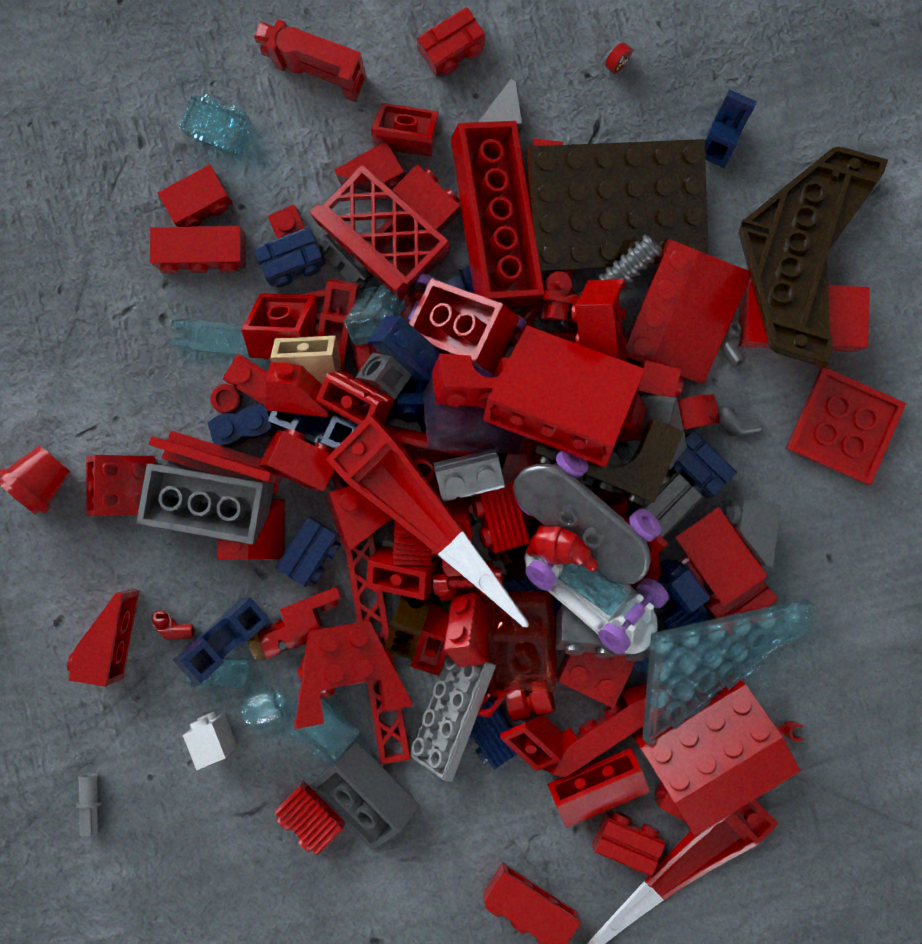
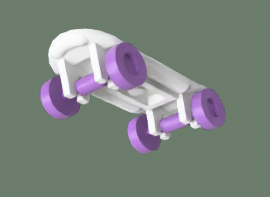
M526 551V574L530 581L538 588L549 591L598 634L601 642L609 650L617 654H637L652 644L658 627L654 608H661L669 598L666 589L660 583L653 579L645 578L637 586L636 591L630 584L614 583L595 572H589L582 564L579 566L572 563L552 565L539 556H529Z

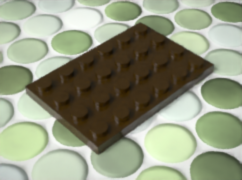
M705 139L529 146L527 148L530 208L541 271L613 267V262L616 260L620 261L622 254L627 255L630 247L635 248V243L637 241L641 242L644 234L651 236L660 246L662 252L667 240L671 239L708 254ZM656 256V261L653 264H657L660 257Z

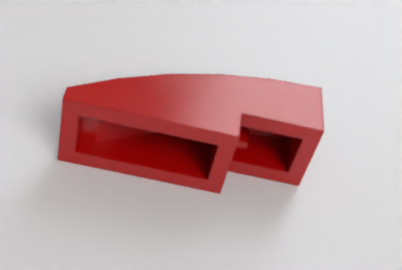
M331 278L326 284L323 311L320 313L317 337L336 336L341 360L340 371H344L355 320L360 284Z

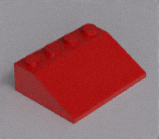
M668 239L662 252L663 255L657 263L627 335V357L642 363L646 360L681 369V377L704 384L748 285L750 274L746 269Z

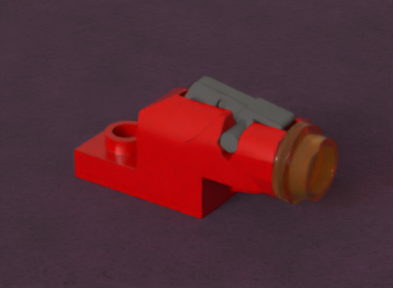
M340 585L281 608L280 612L283 621H281V618L270 626L258 631L248 640V645L254 659H275L304 653L308 631L324 628L317 607H320L323 612L338 606L337 599L343 597Z

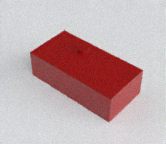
M748 282L739 305V324L742 326L739 347L771 349L767 341L752 282ZM828 285L832 351L858 352L867 348L870 287Z

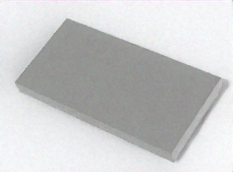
M447 654L439 680L434 686L430 704L423 715V722L419 733L412 744L410 757L444 781L452 782L496 665L485 660L486 662L483 665L459 667Z

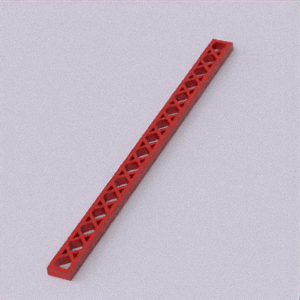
M326 290L303 294L316 295L317 299L325 298ZM316 313V319L320 320V315ZM319 322L315 325V337L318 334ZM329 411L328 416L333 417V414L337 415V413L332 411L330 413ZM334 469L335 490L345 488L341 482L342 477ZM373 533L367 537L368 541L362 550L354 547L349 552H346L357 623L368 621L371 616L382 623L383 630L378 635V638L381 640L384 636L386 645L390 628L384 592L371 589L377 594L378 600L370 609L361 602L360 598L367 587V579L356 573V565L361 558L368 561L377 552ZM368 548L370 550V556L366 554ZM353 551L358 554L357 557L355 558V560H354ZM358 581H360L363 584L360 589L358 586ZM378 606H379L380 615L375 612L376 609L378 608ZM363 610H364L366 613H368L365 618H364V616H363ZM386 651L396 670L394 654ZM378 680L367 682L380 765L410 760L403 708L393 710L397 714V719L391 727L380 720V713L383 710L382 704L378 708L377 699L381 701V696L375 689V683ZM397 726H399L400 733L395 730ZM382 729L387 732L384 737ZM390 736L401 742L402 753L386 755L385 743Z

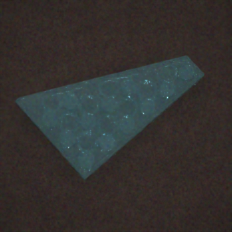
M805 598L651 633L642 739L648 745L655 744V737L670 726L676 729L685 719L698 713L712 702L710 697L722 688L726 687L729 690L741 678L747 677L765 664L764 658L777 648L781 651L784 650L792 641L799 639L810 631L814 604Z

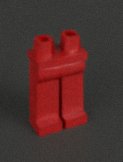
M280 19L276 20L274 26L262 21L259 23L254 39L257 43L261 44L260 51L262 55L271 58L276 69L284 71L287 67L292 73H308L342 87L346 99L354 102L357 101L367 77L359 51L297 28L287 27L286 22Z

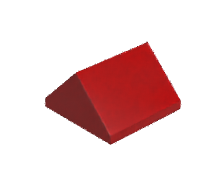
M381 103L371 128L374 147L387 141L392 151L432 157L439 111Z

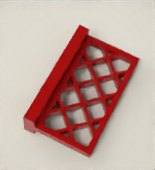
M363 165L322 206L317 204L309 212L317 225L400 300L409 292L408 287L449 245V241ZM363 177L367 178L371 182V193L355 194V185ZM389 198L393 201V212L376 213V199ZM371 199V213L355 214V200ZM340 201H350V214L337 215L332 209ZM397 206L403 211H397ZM411 217L414 220V231L398 232V218ZM393 218V232L377 233L376 219ZM372 220V234H358L355 231V221ZM419 225H420L424 230L419 231ZM432 236L439 242L431 251H419V237ZM398 238H414L415 252L398 253ZM393 239V253L380 254L377 251V240ZM366 240H372V246ZM415 258V268L407 276H404L398 270V259ZM393 259V265L388 260Z
M170 430L168 440L151 436L148 444L163 449L162 459L210 474L274 484V494H277L282 476L258 466L262 458Z

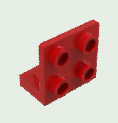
M135 455L87 456L86 516L138 515L147 463L155 464V457Z

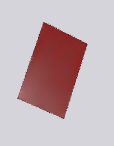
M719 507L675 537L724 607L768 576Z

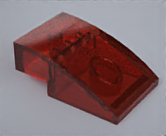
M506 591L528 621V627H523L493 600L488 598L486 605L490 631L487 634L491 663L496 665L493 672L495 689L554 692L556 689L557 652L555 649L556 626L553 595L549 591Z

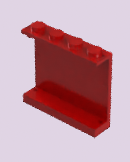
M526 325L488 397L483 421L606 468L645 369Z

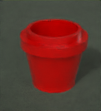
M38 445L7 469L2 468L0 470V486L33 514L36 515L39 511L45 514L51 508L49 504L70 471Z

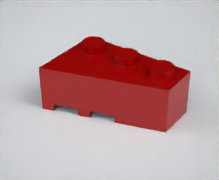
M625 279L588 280L576 304L572 306L573 323H577L578 327L575 343L627 362V337H623L621 318H626V308H620L619 294L622 289H625Z
M351 486L329 492L326 495L344 552L352 550L392 519Z

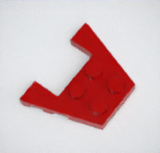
M370 621L308 631L294 729L324 724L319 691L378 680L383 712L412 706V701Z

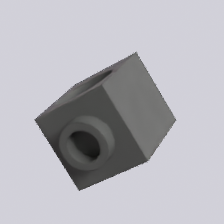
M372 353L355 378L395 400L412 375L392 356Z

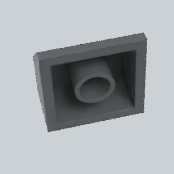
M636 392L646 407L641 437L639 441H616L614 445L615 453L618 454L621 460L629 461L634 456L650 420L656 419L684 431L677 398ZM684 433L669 469L673 467L687 448Z
M750 500L729 501V506H725L724 515L758 563L773 567L781 505Z

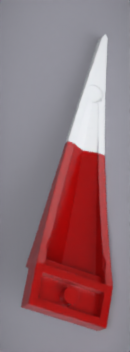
M370 414L326 458L327 462L347 484L438 554L523 627H528L529 624L524 615L399 440L394 438L374 415Z
M754 800L695 837L690 830L658 865L653 876L647 877L587 944H606L639 917L683 887L732 858L757 846L778 823Z

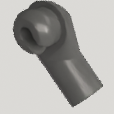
M734 321L729 325L720 350L732 367L737 368L746 359L738 349L741 341L742 326Z

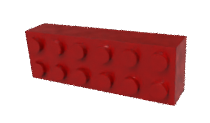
M517 122L458 123L450 141L474 294L502 303L506 307L532 306L544 295Z

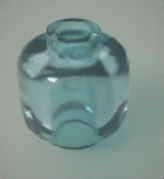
M265 685L244 695L240 710L248 727L253 726L257 730H262L283 719V708L287 707V703L281 690L275 692L271 686Z

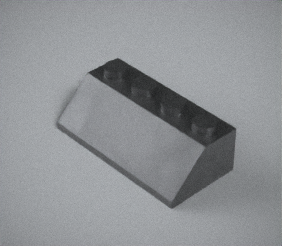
M147 463L136 524L255 544L270 512L274 484Z

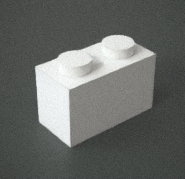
M214 712L197 718V721L190 724L191 729L183 735L196 770L227 758L238 746L225 713L216 716Z

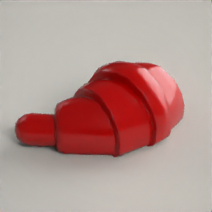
M540 526L531 538L530 545L526 550L529 556H539L552 565L572 563L579 566L582 564L589 572H595L598 569V563L591 555V549L579 538L578 534L565 530L563 527Z

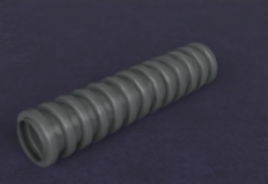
M644 234L642 236L643 240L635 243V248L630 247L627 255L622 254L620 261L616 260L613 262L614 266L612 268L608 267L606 269V274L601 273L599 275V280L625 279L626 288L627 282L632 283L635 275L637 277L640 276V271L648 268L647 264H653L656 261V256L661 257L663 255L662 249L651 236ZM573 305L569 306L567 321H559L569 332L575 333L578 329L577 323H573L572 320Z

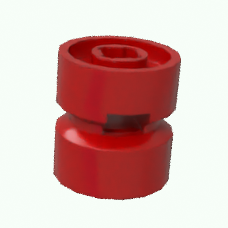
M546 673L529 677L526 683L522 679L504 683V692L507 694L505 697L506 706L512 721L530 718L532 712H535L538 716L555 712L554 694Z

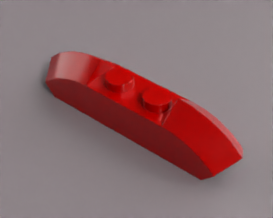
M646 683L631 687L621 693L624 699L623 703L619 704L617 702L614 708L608 706L603 711L605 715L596 721L593 718L585 721L578 727L580 731L576 734L570 727L561 733L562 761L545 767L542 770L553 775L567 777L667 711L670 702V684Z

